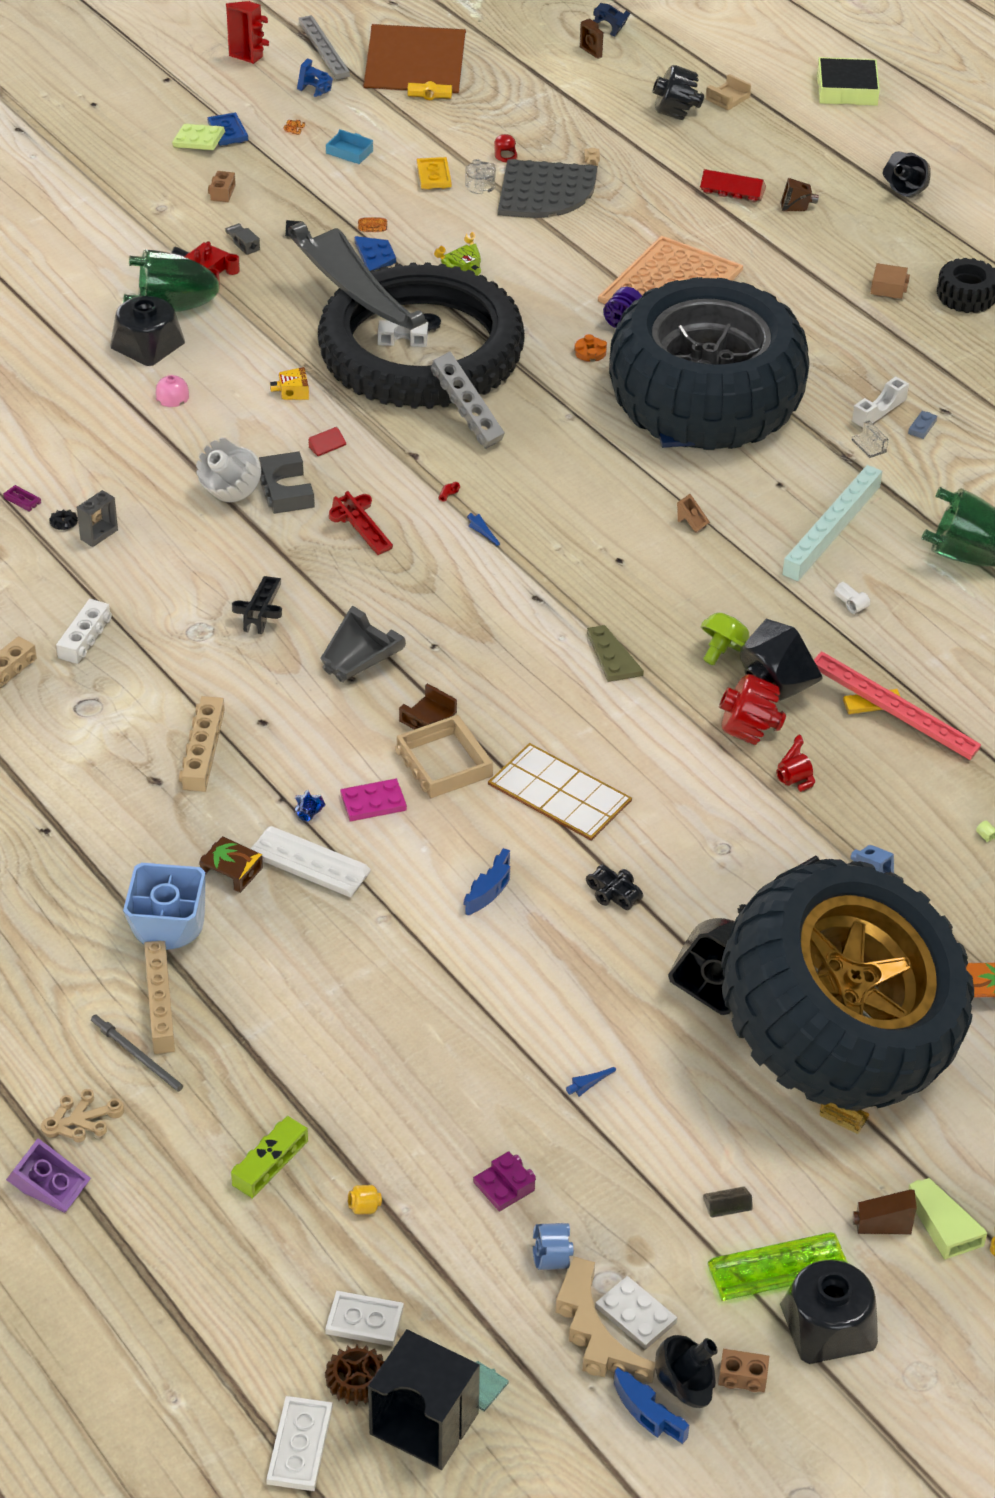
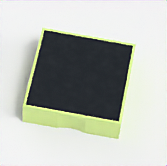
M819 57L817 68L819 103L878 106L880 88L876 59Z

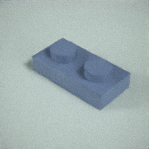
M921 411L910 426L908 434L924 439L936 423L937 415Z

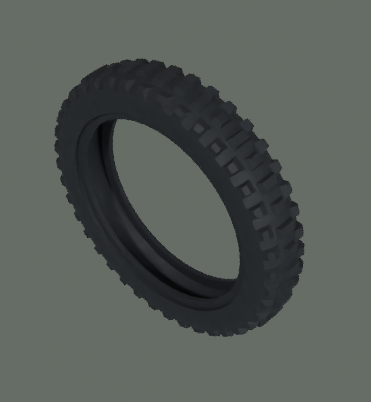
M416 262L405 266L395 264V267L388 268L384 266L379 271H370L380 285L400 305L435 304L454 308L472 316L486 328L490 335L487 341L472 354L457 360L479 394L486 395L491 391V387L497 388L501 385V380L505 381L510 376V372L515 370L516 364L520 360V353L524 347V324L519 308L514 304L515 301L511 296H507V292L503 288H498L497 283L494 281L488 282L485 276H476L474 271L471 270L463 271L457 266L450 268L446 267V264L436 266L425 262L424 265H417ZM340 288L334 293V296L329 298L328 305H325L322 310L323 314L318 325V344L321 348V356L327 364V369L334 373V377L338 381H342V385L347 389L353 388V392L357 395H366V398L371 401L377 399L380 400L381 404L393 403L396 407L401 408L403 405L411 406V409H417L418 406H426L427 409H432L436 405L448 407L452 403L448 392L441 387L438 377L433 375L431 371L432 365L414 366L390 362L371 354L358 344L353 337V333L363 321L375 313L362 306Z

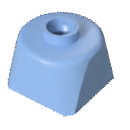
M140 863L134 866L123 912L137 940L142 944L151 941H165L166 950L183 947L199 936L205 917V871L201 867Z

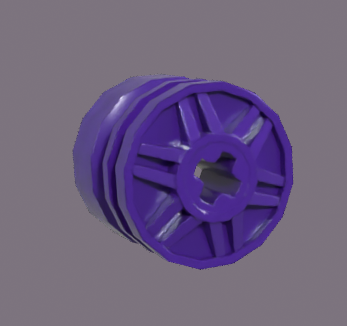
M626 286L619 288L613 294L612 298L609 299L603 308V315L609 325L614 328L617 327L624 311L635 300L642 297L639 291Z

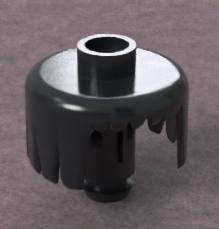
M672 65L668 68L663 78L658 76L652 93L657 95L655 102L656 111L679 120H684L685 117L683 116H687V112L683 110L689 111L692 106H695V109L700 108L704 100V94L702 92L698 93V90L691 88H697L698 74L678 65Z

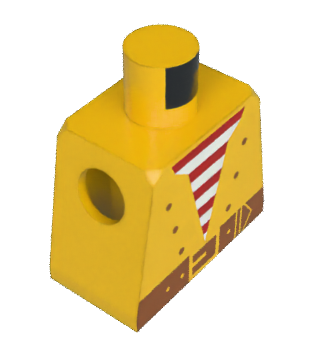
M305 367L279 372V381L270 382V391H280L281 397L284 400H309V385Z

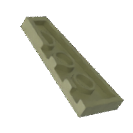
M605 625L587 628L588 637L608 682L643 676L644 670Z

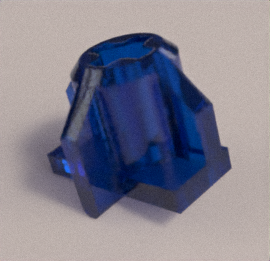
M306 790L303 795L295 796L298 804L294 810L300 819L311 821L314 815L319 813L326 804L321 795H311L309 790Z

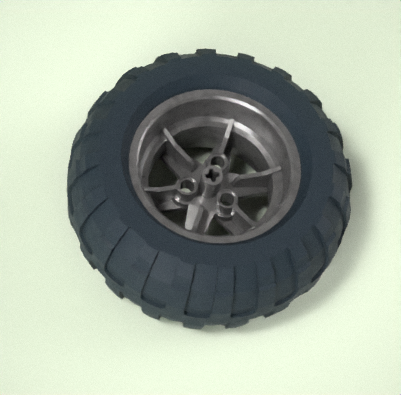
M695 277L668 282L660 288L650 289L624 311L611 339L609 374L616 400L620 407L623 408L624 412L628 414V417L636 426L647 429L653 437L659 439V433L674 438L675 441L686 444L689 441L696 444L693 446H681L687 448H703V450L733 449L742 447V445L749 442H759L770 433L778 431L789 421L792 412L797 410L806 390L810 364L809 349L805 331L800 326L796 316L787 305L778 302L773 294L761 291L753 285L744 282L740 283L725 278Z

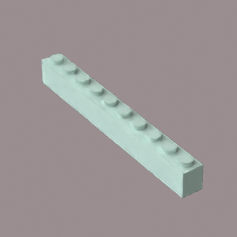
M866 465L784 558L782 575L796 581L802 578L880 488L882 470Z

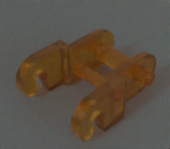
M287 120V125H284L283 129L287 132H292V134L299 135L301 134L300 128H304L306 124L303 122L301 125V120Z

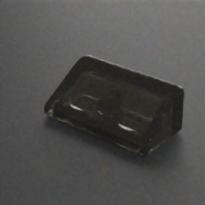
M745 1186L703 1195L708 1213L712 1218L751 1211L753 1209L752 1195Z

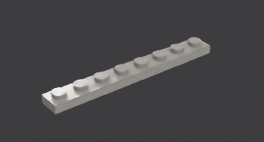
M312 15L299 17V24L336 79L350 77V71Z

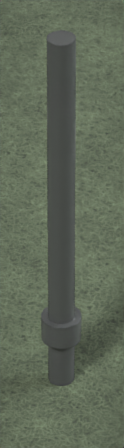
M96 1014L92 1016L91 1021L100 1028V1031L105 1036L114 1039L177 1092L182 1090L183 1085L117 1032L115 1026L110 1022H105Z

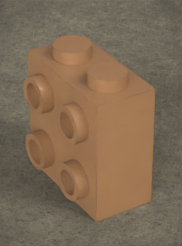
M876 263L871 294L902 299L903 293H907L910 274H907L908 268Z

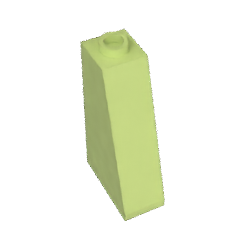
M930 1178L916 1180L909 1185L908 1190H915L916 1213L944 1260L984 1247L987 1237L986 1230Z

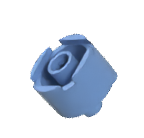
M569 1223L536 1224L534 1226L533 1239H536V1243L533 1246V1258L538 1270L569 1268V1256H573L574 1253L573 1243L569 1242L568 1238L570 1236Z

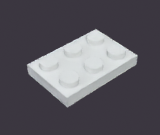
M628 1276L608 1291L595 1304L596 1309L645 1350L677 1323V1317Z
M336 1291L325 1334L393 1347L404 1303Z

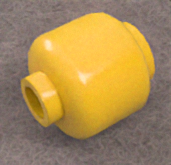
M357 1185L348 1193V1207L355 1214H373L378 1206L382 1204V1195L377 1192L374 1185Z

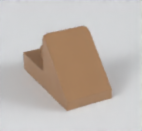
M691 494L677 502L678 522L686 519L695 533L710 523Z

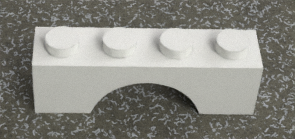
M898 377L888 381L874 402L864 398L854 405L852 422L866 429L907 400L909 383Z

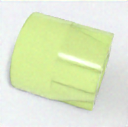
M987 820L981 822L976 828V832L986 842L994 840L995 828Z

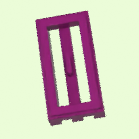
M17 485L3 493L4 499L28 512L32 510L31 507L35 508L37 507L36 504H41V498Z

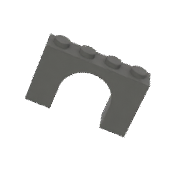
M300 451L259 457L261 485H264L265 497L268 496V507H272L274 514L315 507L311 483L295 486H284L277 483V481L284 478L304 475Z

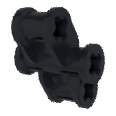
M600 864L593 874L586 876L587 884L596 891V900L603 906H607L610 900H612L623 909L630 910L633 906L632 904L643 898L642 890L633 884L634 877L626 869H621L617 875L607 866Z

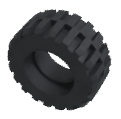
M958 258L954 261H949L939 272L937 284L939 300L944 305H947L948 308L955 309L958 312L978 313L979 311H985L987 308L989 309L995 303V268H992V265L989 263L986 264L985 261H978L975 258Z

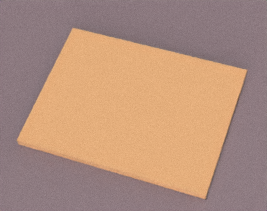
M660 236L598 296V302L606 304L619 288L626 286L634 288L643 296L650 289L660 288L665 283L676 280L681 281L702 277L725 278L733 281L743 271V265Z

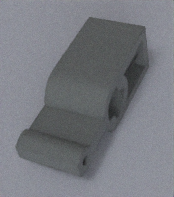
M240 223L225 228V232L233 238L235 245L246 255L260 250V238L249 228L244 229Z

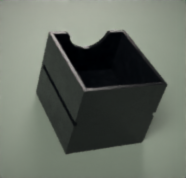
M406 1329L368 1385L369 1434L443 1470L459 1445V1439H463L479 1414L480 1364Z

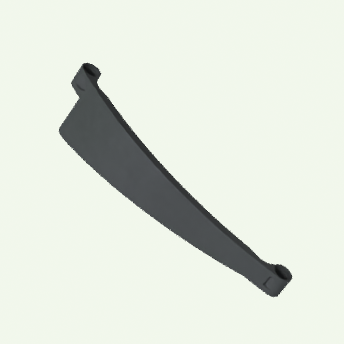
M304 222L297 223L288 228L291 239L314 265L335 285L362 306L378 316L410 330L427 322L420 310L410 313L380 285L359 258L341 230L334 228L312 238Z

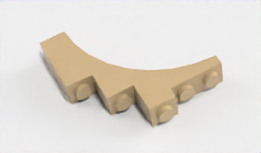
M573 1256L556 1299V1313L564 1317L574 1318L570 1326L569 1342L587 1347L583 1357L582 1371L593 1376L605 1377L607 1370L615 1373L618 1367L624 1372H629L640 1382L653 1383L656 1371L655 1362L638 1356L620 1344L602 1324L595 1310L591 1294L595 1262Z

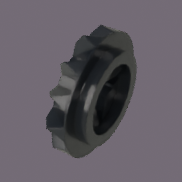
M431 313L424 314L425 320L428 322V331H436V328H440L441 319L439 316Z
M63 509L62 511L56 510V513H51L49 521L53 528L67 530L77 524L78 517L76 512H72L71 509L67 511Z

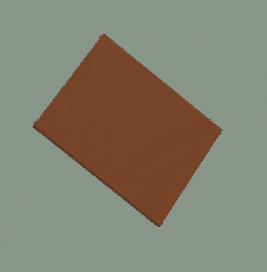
M372 24L364 88L408 90V83L425 84L428 81H432L438 85H452V93H459L466 29Z

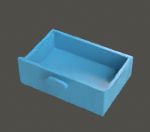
M341 129L326 144V154L360 164L373 152L372 139Z

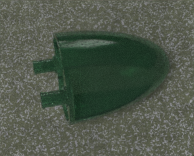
M144 249L142 257L129 256V266H140L138 295L124 294L123 303L134 297L155 296L169 302L175 312L186 311L200 307L213 300L219 292L220 283L211 270L194 260L167 252Z
M939 487L935 497L949 502V506L941 518L936 533L925 529L921 539L932 543V552L968 564L995 567V507L965 489L960 488L957 492L952 493Z

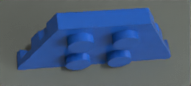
M354 237V242L360 256L369 271H375L381 267L391 266L396 263V256L388 240Z

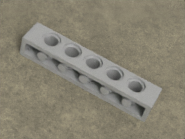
M448 352L434 359L431 366L433 375L438 377L441 387L448 392L451 402L456 404L459 414L466 419L469 429L474 431L479 444L483 445L486 449L501 441L505 432L453 354ZM481 426H485L488 429L484 430L481 428Z

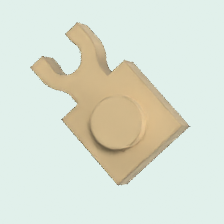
M584 149V159L587 165L598 166L600 162L599 149Z

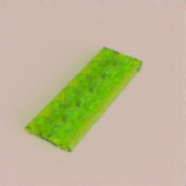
M829 1232L714 1257L708 1261L707 1265L721 1301L791 1286L795 1277L803 1268L817 1261L839 1260L846 1263L848 1261L836 1234Z

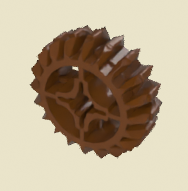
M358 1344L352 1349L347 1345L346 1351L339 1349L337 1355L332 1354L331 1361H328L326 1365L327 1370L325 1371L326 1386L330 1388L332 1396L336 1395L338 1401L345 1399L347 1405L350 1401H354L356 1406L359 1401H363L366 1405L368 1402V1385L374 1378L370 1376L368 1369L371 1368L376 1375L385 1362L383 1361L382 1354L377 1355L375 1348L369 1351L367 1344L363 1349ZM340 1372L346 1378L344 1382L338 1376Z

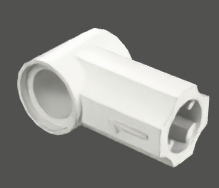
M844 582L839 583L834 590V594L846 603L847 609L852 614L870 606V599L866 593H858Z

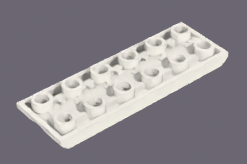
M273 826L268 827L258 841L250 848L262 854L263 862L350 898L371 872V869L362 862Z

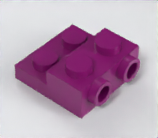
M510 1151L491 1161L490 1168L473 1177V1183L499 1212L535 1191L536 1176L531 1169L526 1170L519 1155L515 1154L513 1156Z

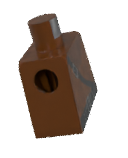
M788 178L780 202L782 211H806L809 203H818L819 195L812 194L810 184Z

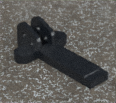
M263 576L250 602L241 600L232 602V612L243 614L244 632H249L251 623L257 626L258 634H263L267 618L278 619L282 617V607L271 605L280 588L281 578ZM253 610L260 611L258 619L253 618Z

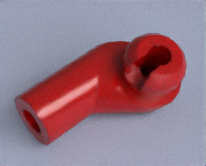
M453 482L444 485L438 497L439 500L445 502L448 496L458 493L461 487L460 484Z

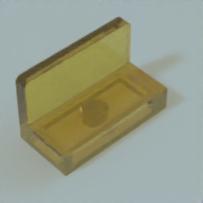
M829 1103L827 1105L821 1104L819 1116L859 1134L869 1118V1113L863 1110H845L838 1108L836 1104Z

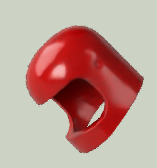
M502 134L496 137L494 152L497 160L507 163L508 159H517L516 141L513 136ZM501 151H511L514 155L504 158L501 156Z

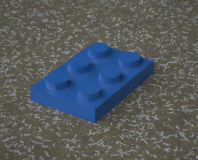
M236 112L207 117L209 126H221L225 129V133L218 142L219 145L248 141V134Z

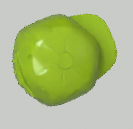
M717 612L710 615L701 624V629L712 637L708 644L710 648L703 659L706 663L715 665L720 655L724 654L728 647L740 652L741 647L750 637L747 627L736 618L725 613Z

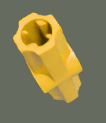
M428 81L425 84L408 83L407 95L424 97L426 100H433L434 98L452 99V85H438L432 81Z

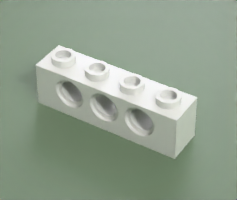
M93 599L87 601L56 644L58 659L78 664L82 657L86 656L87 650L94 644L97 636L102 633L106 623H109L112 613L110 612L109 604Z

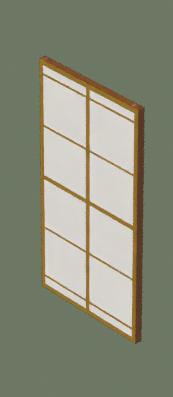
M531 743L527 744L488 781V785L590 841L632 801V797Z

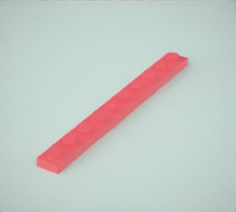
M821 651L814 659L819 671L825 676L965 758L971 760L979 751L981 744L828 654Z

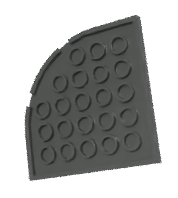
M508 159L498 215L546 218L549 214H557L559 216L574 211L584 205L588 198L592 197L598 166Z

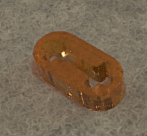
M365 217L358 220V229L362 232H384L388 228L387 219Z

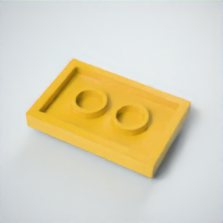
M447 157L417 158L421 189H445L452 187Z

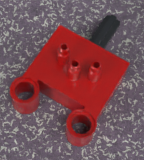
M210 241L203 242L190 253L178 247H173L171 251L173 255L181 258L178 261L179 275L202 284L209 290H216L220 287L219 274L222 271L226 270V273L229 275H236L240 272L239 256L212 246Z

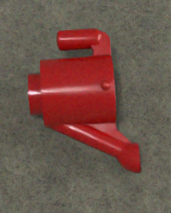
M799 734L795 737L792 747L781 762L778 763L776 774L779 781L787 786L806 779V782L797 786L798 790L802 792L812 788L816 781L813 777V766L810 759L805 754L800 753L804 741Z

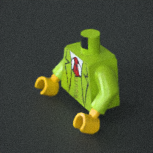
M474 232L470 233L471 238L468 237L467 233L464 237V241L470 246L466 244L445 255V247L440 246L434 252L435 257L441 258V263L446 264V267L453 268L457 266L463 271L471 270L474 271L476 276L481 273V257L476 243L474 244L473 242L475 238Z

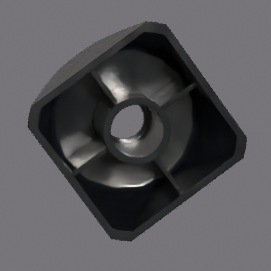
M139 296L125 301L118 307L111 337V349L145 366H154L185 343L175 310L166 300L155 296Z
M766 618L740 649V658L745 668V675L751 674L777 685L780 689V695H777L779 701L789 698L823 679L802 637L792 626Z
M713 918L701 922L691 932L676 958L668 977L672 984L720 1015H728L732 1011L726 1007L722 993L725 977L723 976L721 964L734 920Z
M839 1260L817 1261L809 1264L798 1273L782 1299L780 1306L800 1359L808 1364L874 1351L878 1344L877 1305L875 1292L869 1278L857 1267Z

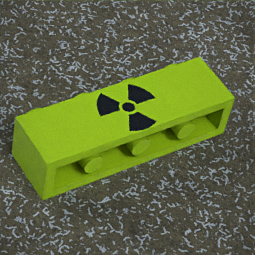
M289 1116L279 1121L274 1129L261 1139L255 1149L250 1150L245 1159L233 1167L231 1171L232 1186L253 1199L308 1142V1128Z

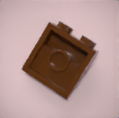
M590 18L581 21L580 48L597 59L602 58L604 32L599 29V24Z

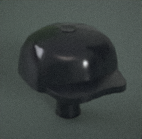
M898 151L891 155L882 174L894 191L906 197H913L929 186L931 168L925 159L915 153Z
M673 1335L667 1337L656 1351L655 1368L659 1382L684 1404L694 1408L706 1407L712 1400L713 1388L716 1385L715 1370L711 1358L718 1352L716 1344L709 1338H705L703 1342L697 1344L687 1336Z

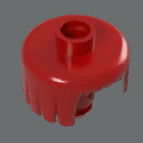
M751 674L743 676L735 689L727 687L719 704V708L725 710L722 720L723 731L752 745L760 742V739L757 737L762 738L764 736V733L758 729L767 730L772 727L774 728L773 731H780L785 722L786 714L783 711L778 712L776 705L770 702L777 703L779 701L777 696L780 695L779 687Z

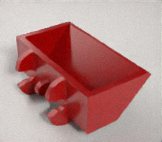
M251 1L226 3L229 56L254 64L263 57V46H269V41L262 38L264 36L262 22L268 23V18L261 15L260 4Z

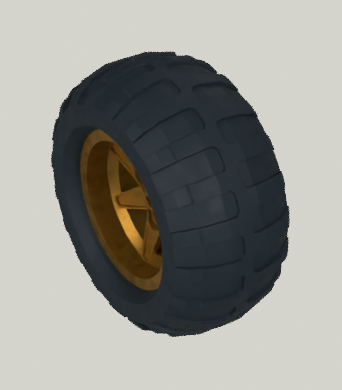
M822 859L811 865H798L778 875L772 882L759 889L736 917L721 964L723 976L725 977L722 985L725 1005L732 1011L733 1018L731 1021L737 1036L745 1038L752 1049L751 1057L759 1066L764 1063L778 1076L776 1081L785 1088H796L804 1092L806 1099L822 1105L833 1103L838 1108L851 1111H859L873 1106L883 1108L901 1102L908 1096L925 1089L953 1062L964 1041L973 1014H971V1002L974 998V985L972 975L966 970L968 956L964 946L961 943H957L952 933L953 926L945 915L941 916L929 903L931 899L922 891L916 892L903 883L902 877L893 872L883 873L876 871L872 864L866 862L852 861L846 864L841 859ZM863 1010L872 1018L863 1016Z

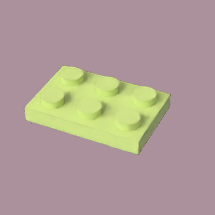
M183 124L172 144L173 147L214 150L225 133V129L221 126Z

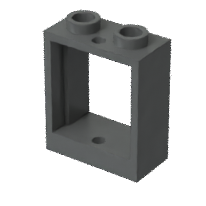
M101 490L77 506L81 541L94 547L118 531L115 497ZM101 509L102 520L92 526L91 515Z

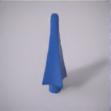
M470 513L467 516L471 521L470 528L481 533L497 546L500 545V542L492 534L480 514L475 516Z
M616 1067L584 1076L573 1077L572 1085L566 1087L567 1093L571 1095L576 1092L578 1097H580L596 1083L615 1072Z

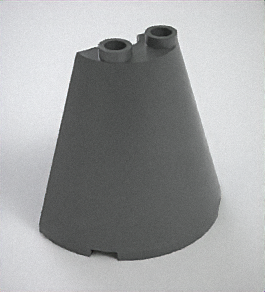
M352 606L320 659L324 664L323 669L330 675L333 673L343 683L350 677L403 650L406 646V641L402 635L392 629L385 634L370 625L366 613Z

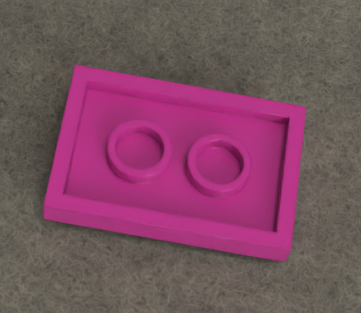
M397 778L340 789V795L350 822L407 811V804Z

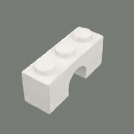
M379 320L378 345L394 346L397 339L405 338L410 340L412 347H427L428 322L410 330L390 321Z

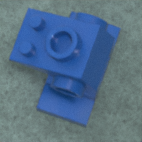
M307 58L300 67L297 89L302 91L307 85H312L316 87L314 97L331 91L333 79L327 72L312 67L313 60Z

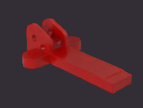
M346 491L345 495L340 498L335 496L328 516L332 522L342 521L346 523L349 521L377 555L393 548V544L365 512L372 504V497L370 495L361 494L354 498L349 491Z

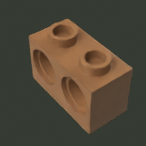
M216 172L215 176L212 177L211 185L208 186V194H210L211 201L229 202L236 186L235 172Z
M723 1349L718 1385L730 1389L739 1388L751 1392H765L770 1356Z

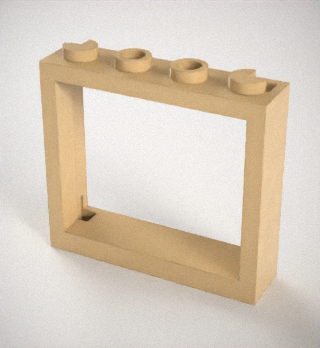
M459 715L397 736V746H395L397 754L402 756L405 766L411 769L414 779H418L422 790L427 792L430 798L493 776L492 760ZM454 734L477 766L432 781L410 749Z

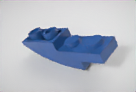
M503 848L500 854L495 856L492 869L489 868L487 874L480 873L478 879L473 881L471 892L466 894L463 905L466 906V915H471L486 907L504 890L510 881V850Z
M617 1367L614 1373V1386L630 1414L657 1438L662 1432H665L683 1444L688 1438L690 1426L685 1419L675 1416L664 1405L656 1403V1392L649 1385L642 1384L634 1379L629 1372H624Z

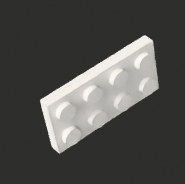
M290 1396L285 1397L266 1479L267 1485L315 1491L333 1409L332 1402Z

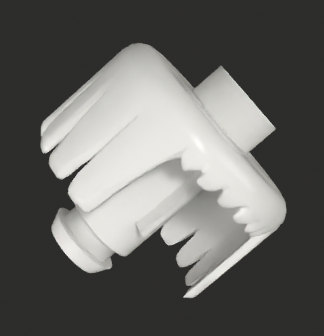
M219 438L220 442L217 440L210 443L212 448L207 445L204 448L206 454L200 453L199 459L201 461L198 460L196 463L198 469L196 474L200 484L221 501L237 502L243 500L255 490L261 477V465L257 456L251 450L239 447L226 438Z

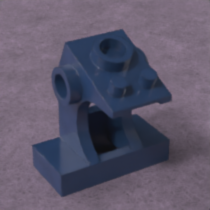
M600 3L594 9L593 16H595V19L593 21L596 23L601 21L609 22L612 26L610 34L615 37L625 25L631 13L625 11L623 14L610 4Z

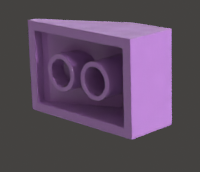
M38 1138L6 1180L24 1194L65 1213L91 1178Z

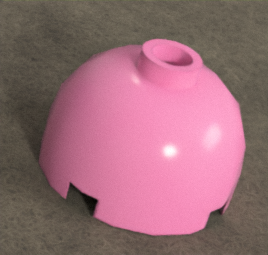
M165 376L156 385V400H159L163 406L177 407L180 406L179 403L183 401L186 403L189 399L188 385L179 376Z

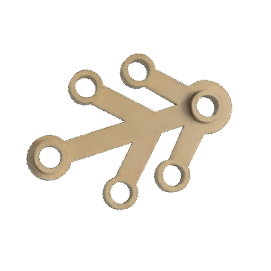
M84 1089L81 1092V1100L69 1117L63 1118L67 1110L71 1109L74 1105L73 1098L70 1095H64L60 1098V1107L54 1116L42 1121L41 1131L49 1138H54L61 1134L72 1138L78 1143L86 1139L84 1129L94 1132L97 1136H103L107 1132L106 1123L103 1121L93 1123L88 1120L106 1114L114 1119L121 1117L124 1114L123 1102L114 1098L105 1106L84 1112L89 1103L94 1101L93 1090ZM75 1125L78 1127L73 1130L68 1128L67 1126Z

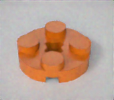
M587 334L584 338L576 341L575 355L583 361L590 362V359L599 361L606 356L607 342Z

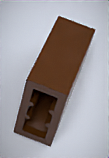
M910 1189L858 1202L857 1211H853V1225H857L858 1234L911 1235L917 1210L915 1190Z

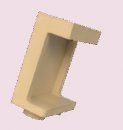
M728 74L726 83L718 88L712 85L707 86L706 100L726 110H730L750 97L751 84Z

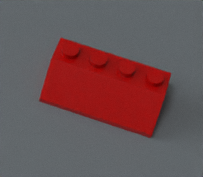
M704 169L700 188L706 194L714 192L723 197L731 195L735 199L748 198V201L757 202V200H762L766 184L764 179Z

